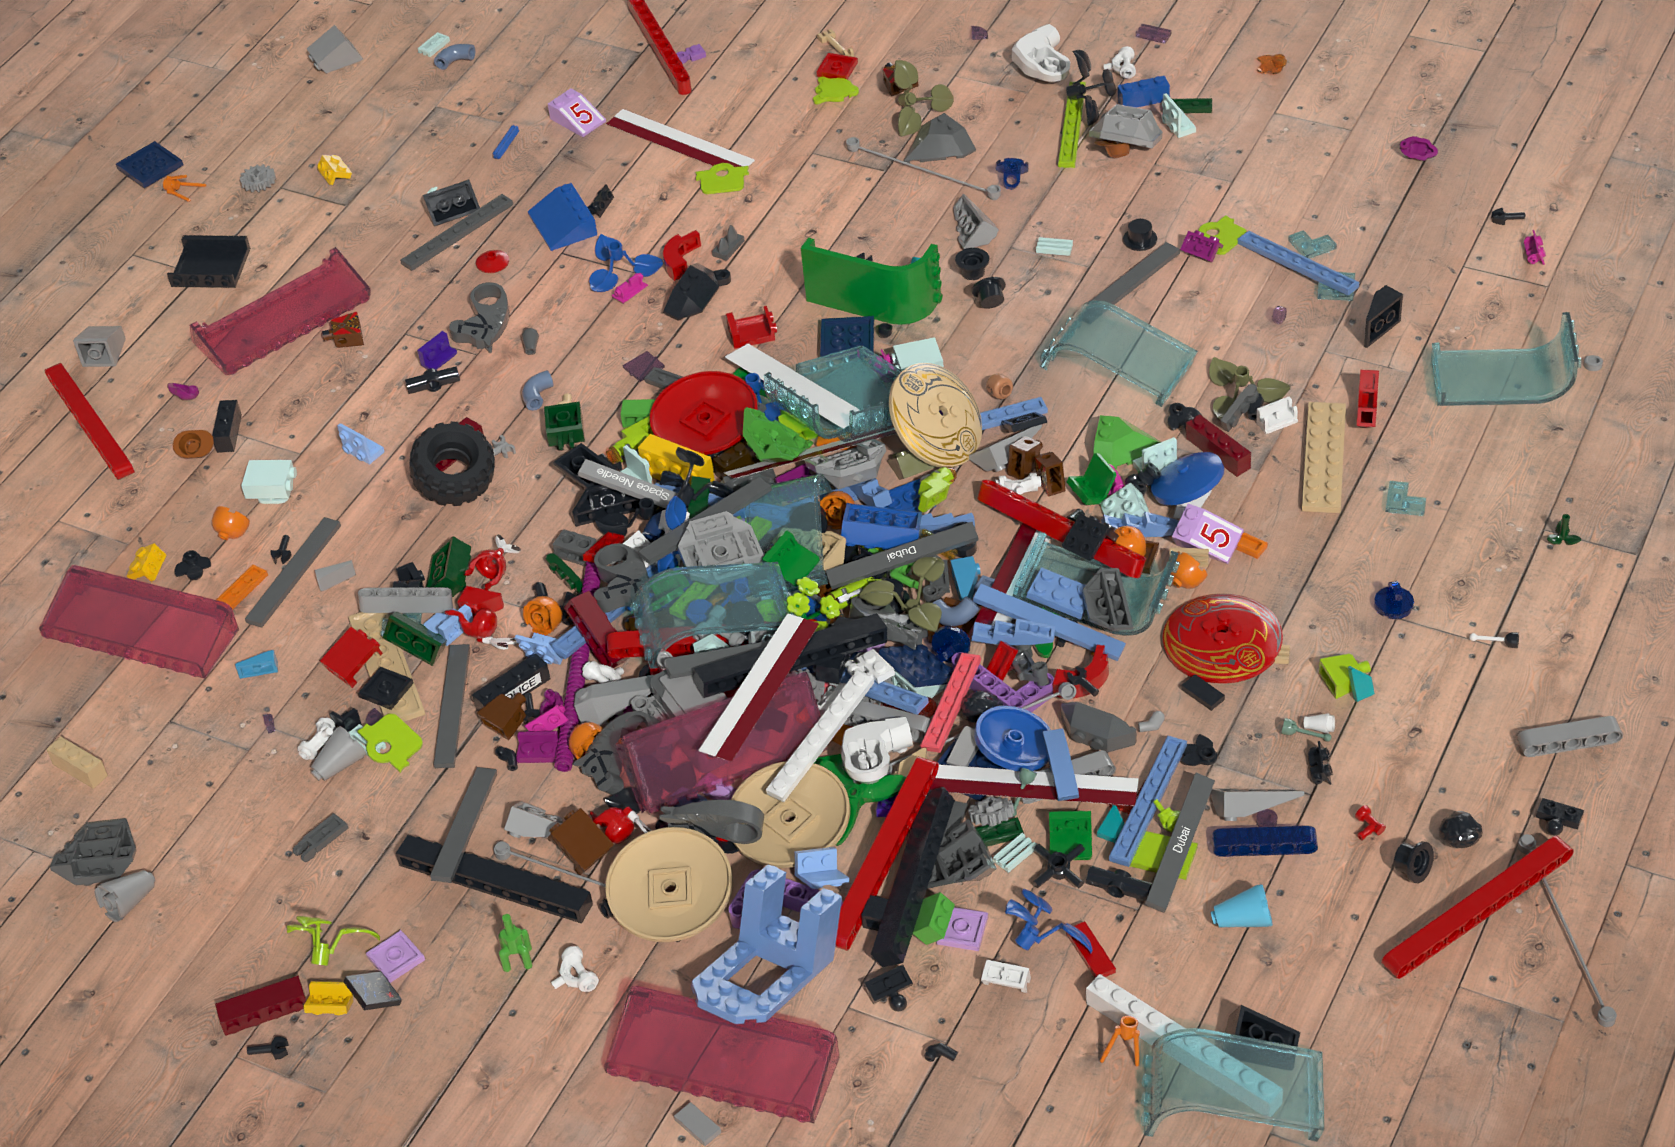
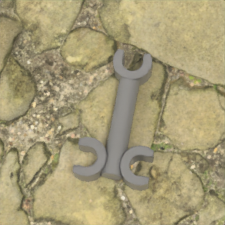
M500 435V442L492 440L494 456L502 452L503 457L507 459V452L516 453L515 446L508 444L504 436Z

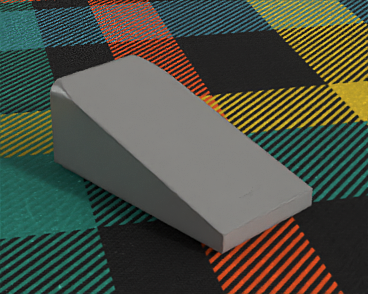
M352 560L315 570L320 591L327 590L356 575Z
M968 726L963 728L947 760V764L965 767L969 765L979 749L974 738V728Z

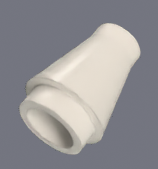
M1329 713L1310 717L1305 716L1304 728L1329 734V732H1334L1335 716Z

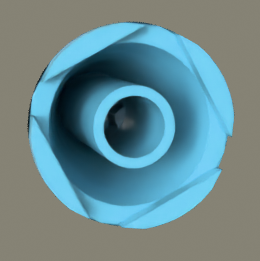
M1256 885L1215 905L1214 911H1211L1213 923H1218L1219 928L1273 926L1263 885Z

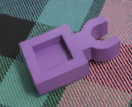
M700 44L686 48L685 52L676 53L682 64L688 60L693 62L706 57V52Z

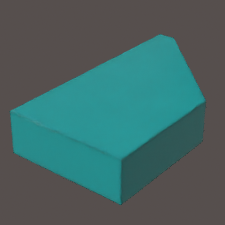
M1349 666L1348 672L1354 700L1359 702L1374 695L1372 677Z
M1116 805L1112 806L1097 831V837L1116 843L1125 824Z

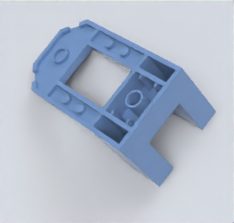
M769 864L745 883L739 941L692 980L691 989L696 996L697 1007L734 1024H744L745 1020L756 1019L757 1023L769 1020L834 960L842 896L823 888L801 907L799 922L794 921L787 916L781 915L786 872L778 869L776 866ZM755 956L788 969L760 996L728 981Z

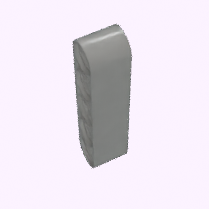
M363 588L358 591L359 607L363 613H445V611L453 609L452 592L449 588Z
M860 701L844 724L854 727L869 722L906 717L912 741L922 743L931 719L922 715Z
M1606 716L1527 729L1520 732L1517 738L1526 757H1536L1617 743L1623 738V733L1616 718Z
M1103 750L1071 760L1074 774L1111 776L1116 769L1108 753ZM1047 768L1038 772H1051V770ZM1021 798L1022 801H1023V803H1025V804H1031V803H1034V802L1043 800V799Z

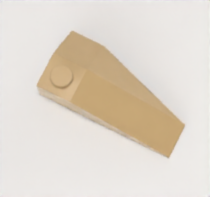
M783 529L772 542L774 545L778 538L788 530L794 535L798 544L819 556L820 561L813 570L827 577L826 570L844 564L846 539L832 531L819 533L817 530L803 532L799 529Z

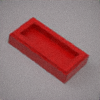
M1000 641L987 670L1003 681L1019 650L1004 641Z

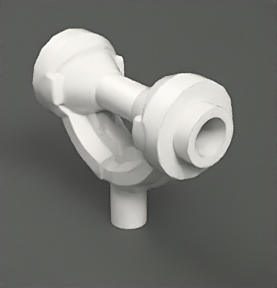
M1128 46L1122 47L1112 59V63L1104 64V69H1113L1114 72L1120 74L1125 79L1134 77L1136 68L1133 64H1130L1135 55L1134 50Z
M1029 473V476L1022 480H1011L1006 478V476H999V480H995L996 483L1020 495L1030 491H1038V487H1041V477L1037 476L1036 473Z
M596 661L587 662L582 669L584 678L597 680L600 683L621 680V675L624 674V670L621 667L613 669L606 665H599Z
M320 718L316 723L317 731L313 738L307 742L302 741L298 746L299 755L303 759H314L318 754L317 751L335 731V723L330 718Z
M578 946L566 948L561 956L562 964L559 970L561 976L552 981V985L557 989L566 983L568 987L579 988L583 992L594 990L599 980L595 973L585 970L582 965V950ZM572 967L575 968L576 972L578 973V977H574L571 975Z

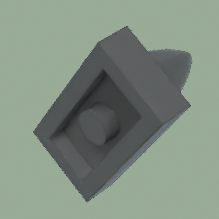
M730 225L727 235L721 238L718 245L712 250V256L727 261L745 241L744 236L737 234L736 229Z

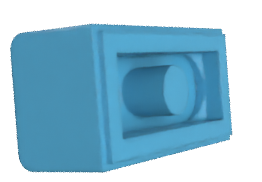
M274 650L261 653L235 664L240 679L278 672V661Z

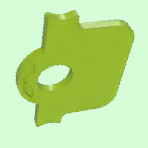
M728 163L716 164L710 170L696 171V181H701V190L704 194L740 191L744 188V176L749 175V167H734ZM721 170L728 171V174L725 176L716 175Z
M1227 215L1218 222H1208L1199 228V231L1204 233V237L1207 238L1212 236L1206 233L1208 230L1214 229L1219 231V234L1213 236L1220 239L1219 242L1223 245L1222 249L1218 248L1216 253L1218 255L1228 253L1238 244V238L1247 232L1246 229L1234 224V219L1229 218Z
M387 714L373 726H369L366 723L362 729L357 730L358 734L368 742L366 749L370 759L377 763L389 762L400 773L405 767L410 765L407 760L423 746L421 737L395 714ZM381 742H387L391 745V749L388 753L380 754L376 751V746Z

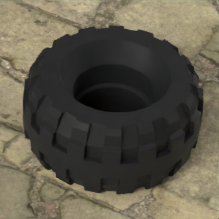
M453 421L450 424L438 423L434 425V428L429 427L422 432L421 436L413 443L409 462L410 476L417 490L423 492V496L430 501L436 500L438 504L444 506L446 504L461 506L463 502L470 503L476 500L477 496L484 494L492 482L495 468L492 445L479 430L475 431L471 425H460L458 422ZM445 459H457L464 462L468 469L459 474H447L440 471L435 465Z

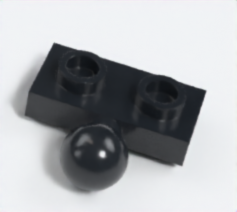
M1542 798L1536 818L1548 821L1546 824L1547 832L1552 836H1557L1562 833L1563 826L1578 830L1584 810Z
M903 964L864 982V987L873 1004L891 997L890 1007L892 1010L900 1012L907 1007L906 998L898 994V992L911 987L913 982Z

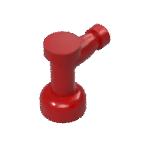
M1367 805L1362 806L1356 812L1355 818L1358 821H1366L1369 824L1363 831L1357 834L1361 841L1373 832L1376 835H1380L1385 831L1386 826L1383 823H1379L1371 815V809Z

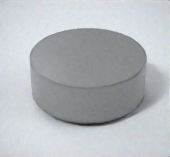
M1590 355L1584 359V367L1589 371H1598L1603 366V360L1599 356Z

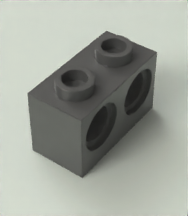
M563 529L553 543L554 553L562 560L586 566L587 561L583 560V554L597 540L590 536Z

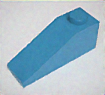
M973 556L951 560V574L959 600L962 601L965 596L972 600L974 587L978 583V575L981 574L979 563L975 564Z

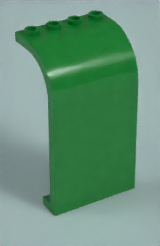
M809 237L800 248L807 302L863 317L874 316V320L902 325L915 323L926 318L934 311L938 303L940 304L942 301L938 245L931 244L919 260L904 266H888L815 247V239Z

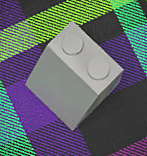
M335 25L307 48L310 53L308 56L314 62V65L318 70L322 69L325 73L363 60L354 45Z
M88 326L74 338L73 342L82 367H108L117 365L126 338L122 326Z

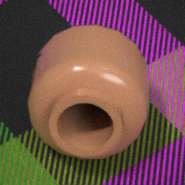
M996 373L988 379L986 389L995 398L1005 399L1012 393L1013 383L1003 374Z

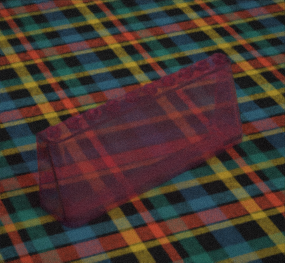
M337 247L329 250L331 255L327 260L325 258L322 259L321 266L210 325L204 322L200 326L197 321L190 324L191 340L225 375H233L238 370L250 366L256 360L266 357L267 354L279 350L288 343L294 342L302 335L309 334L315 328L321 327L326 322L338 318L341 314L353 310L354 307L361 303H366L370 299L371 288Z
M71 565L41 622L39 630L42 637L46 639L58 640L62 643L89 648L94 651L108 653L112 656L116 655L127 660H135L143 664H150L205 679L239 631L232 608L224 602Z
M802 672L783 680L732 762L700 752L699 749L733 697L621 737L615 744L641 813H656L664 805L668 807L679 804L681 799L686 798L687 801L698 797V793L705 791V794L717 790V786L722 784L724 787L736 783V779L742 778V780H746L753 773L764 767L788 761L821 718L807 672Z
M632 986L627 994L604 1068L606 1073L614 1077L621 1076L629 1078L634 1082L641 1081L655 1087L670 1088L675 1092L682 1091L696 1097L703 1096L717 1102L732 1103L737 1107L744 1106L758 1112L773 1113L779 1117H789L803 1123H815L840 1055L837 1037L828 1030L773 1017L766 1022L757 1023L756 1019L745 1020L744 1024H734L697 1007L696 999L641 986Z

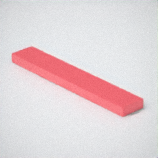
M961 653L920 745L921 748L941 753L962 705L961 702L964 700L981 662L980 655Z

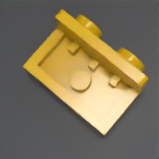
M322 155L318 162V171L329 185L334 184L336 177L351 178L352 172L337 155Z
M153 543L136 551V557L130 564L127 577L131 581L145 576L151 582L155 581L166 558V553Z
M311 981L309 984L310 996L304 1004V1011L314 1015H321L323 1013L334 1015L347 1014L354 1002L353 995L344 982Z

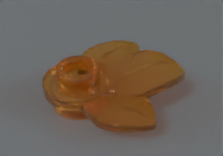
M1282 54L1257 57V60L1262 63L1257 68V71L1263 74L1269 72L1271 74H1278L1287 64V60Z

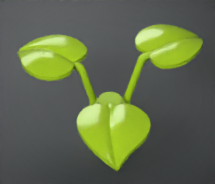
M296 916V919L302 925H286L287 933L303 930L312 934L313 952L311 964L328 966L329 955L334 954V950L343 934L364 932L380 941V936L371 930L356 927L343 928L337 935L332 947L328 948L329 944L320 943V932H322L320 924H332V922L321 918Z

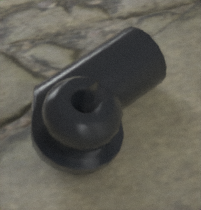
M497 747L495 755L500 760L507 762L508 770H517L516 753L509 748Z
M937 1043L926 1048L924 1057L929 1062H933L935 1058L940 1056L954 1061L958 1051L944 1043Z

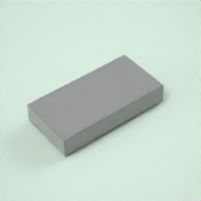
M691 1102L674 1115L675 1121L704 1147L721 1133V1128Z

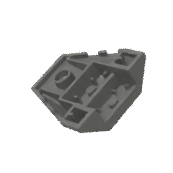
M127 819L86 822L74 835V840L64 845L65 850L61 854L57 853L54 856L50 869L76 886H89L94 883H105L120 878L133 862L137 851Z

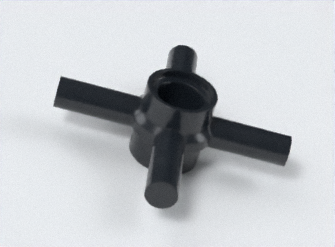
M1041 844L1035 846L1034 850L1048 862V870L1033 881L1036 888H1039L1051 877L1057 880L1067 878L1077 888L1083 886L1084 882L1070 870V862L1085 851L1083 845L1078 844L1066 855L1062 852L1051 854Z

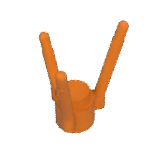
M187 175L167 176L163 181V188L167 190V194H173L188 202L191 201L189 198L175 192L180 188V185L206 187V184L180 182L177 180L187 178Z
M1123 1016L1121 1018L1120 1025L1115 1027V1031L1100 1058L1101 1063L1105 1061L1118 1035H1120L1124 1041L1134 1038L1135 1066H1139L1140 1031L1137 1030L1138 1020L1132 1016Z

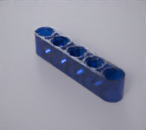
M1312 826L1220 828L1212 833L1213 852L1219 857L1312 854L1318 850L1316 829Z

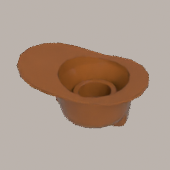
M1108 139L1095 141L1096 145L1105 146L1108 155L1113 158L1126 156L1130 152V143Z
M206 430L182 431L174 438L173 450L178 456L183 458L203 457L213 448V436Z

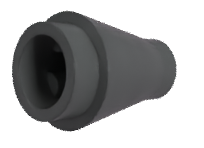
M528 328L524 330L522 339L525 353L533 355L536 353L539 334L537 330Z

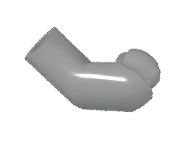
M1155 711L1149 721L1138 722L1139 732L1158 730L1165 719L1163 712Z

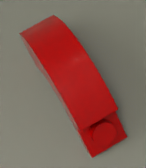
M697 230L683 237L679 234L673 236L663 249L665 270L674 281L680 279L688 269L687 261L683 256L701 247L700 233Z
M1360 369L1357 426L1376 427L1379 370Z
M1098 644L1092 662L1084 668L1087 671L1085 679L1097 689L1106 682L1109 675L1108 654H1105V645ZM1057 669L1053 681V694L1059 692L1058 690L1062 683L1068 682L1067 672L1077 676L1075 671ZM1080 684L1074 685L1076 688L1074 698L1090 694Z

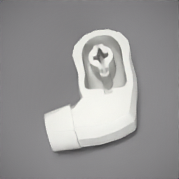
M1050 24L1041 26L1026 34L1012 47V61L1026 75L1042 81L1058 82L1064 80L1068 75L1071 63L1066 56L1054 49L1060 42V35L1057 29Z
M907 718L885 719V721L869 722L854 726L845 731L841 756L845 770L852 779L865 784H873L887 775L890 763L888 753H903L907 751V747L913 746Z

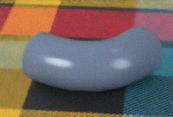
M472 44L451 45L437 54L434 58V63L439 69L444 70L456 60H473L476 53L475 46Z
M548 370L532 376L524 384L522 397L529 410L539 409L543 404L540 393L554 386Z
M967 596L955 607H949L941 599L933 602V604L941 608L942 616L939 623L944 626L956 627L965 624L980 610V607Z

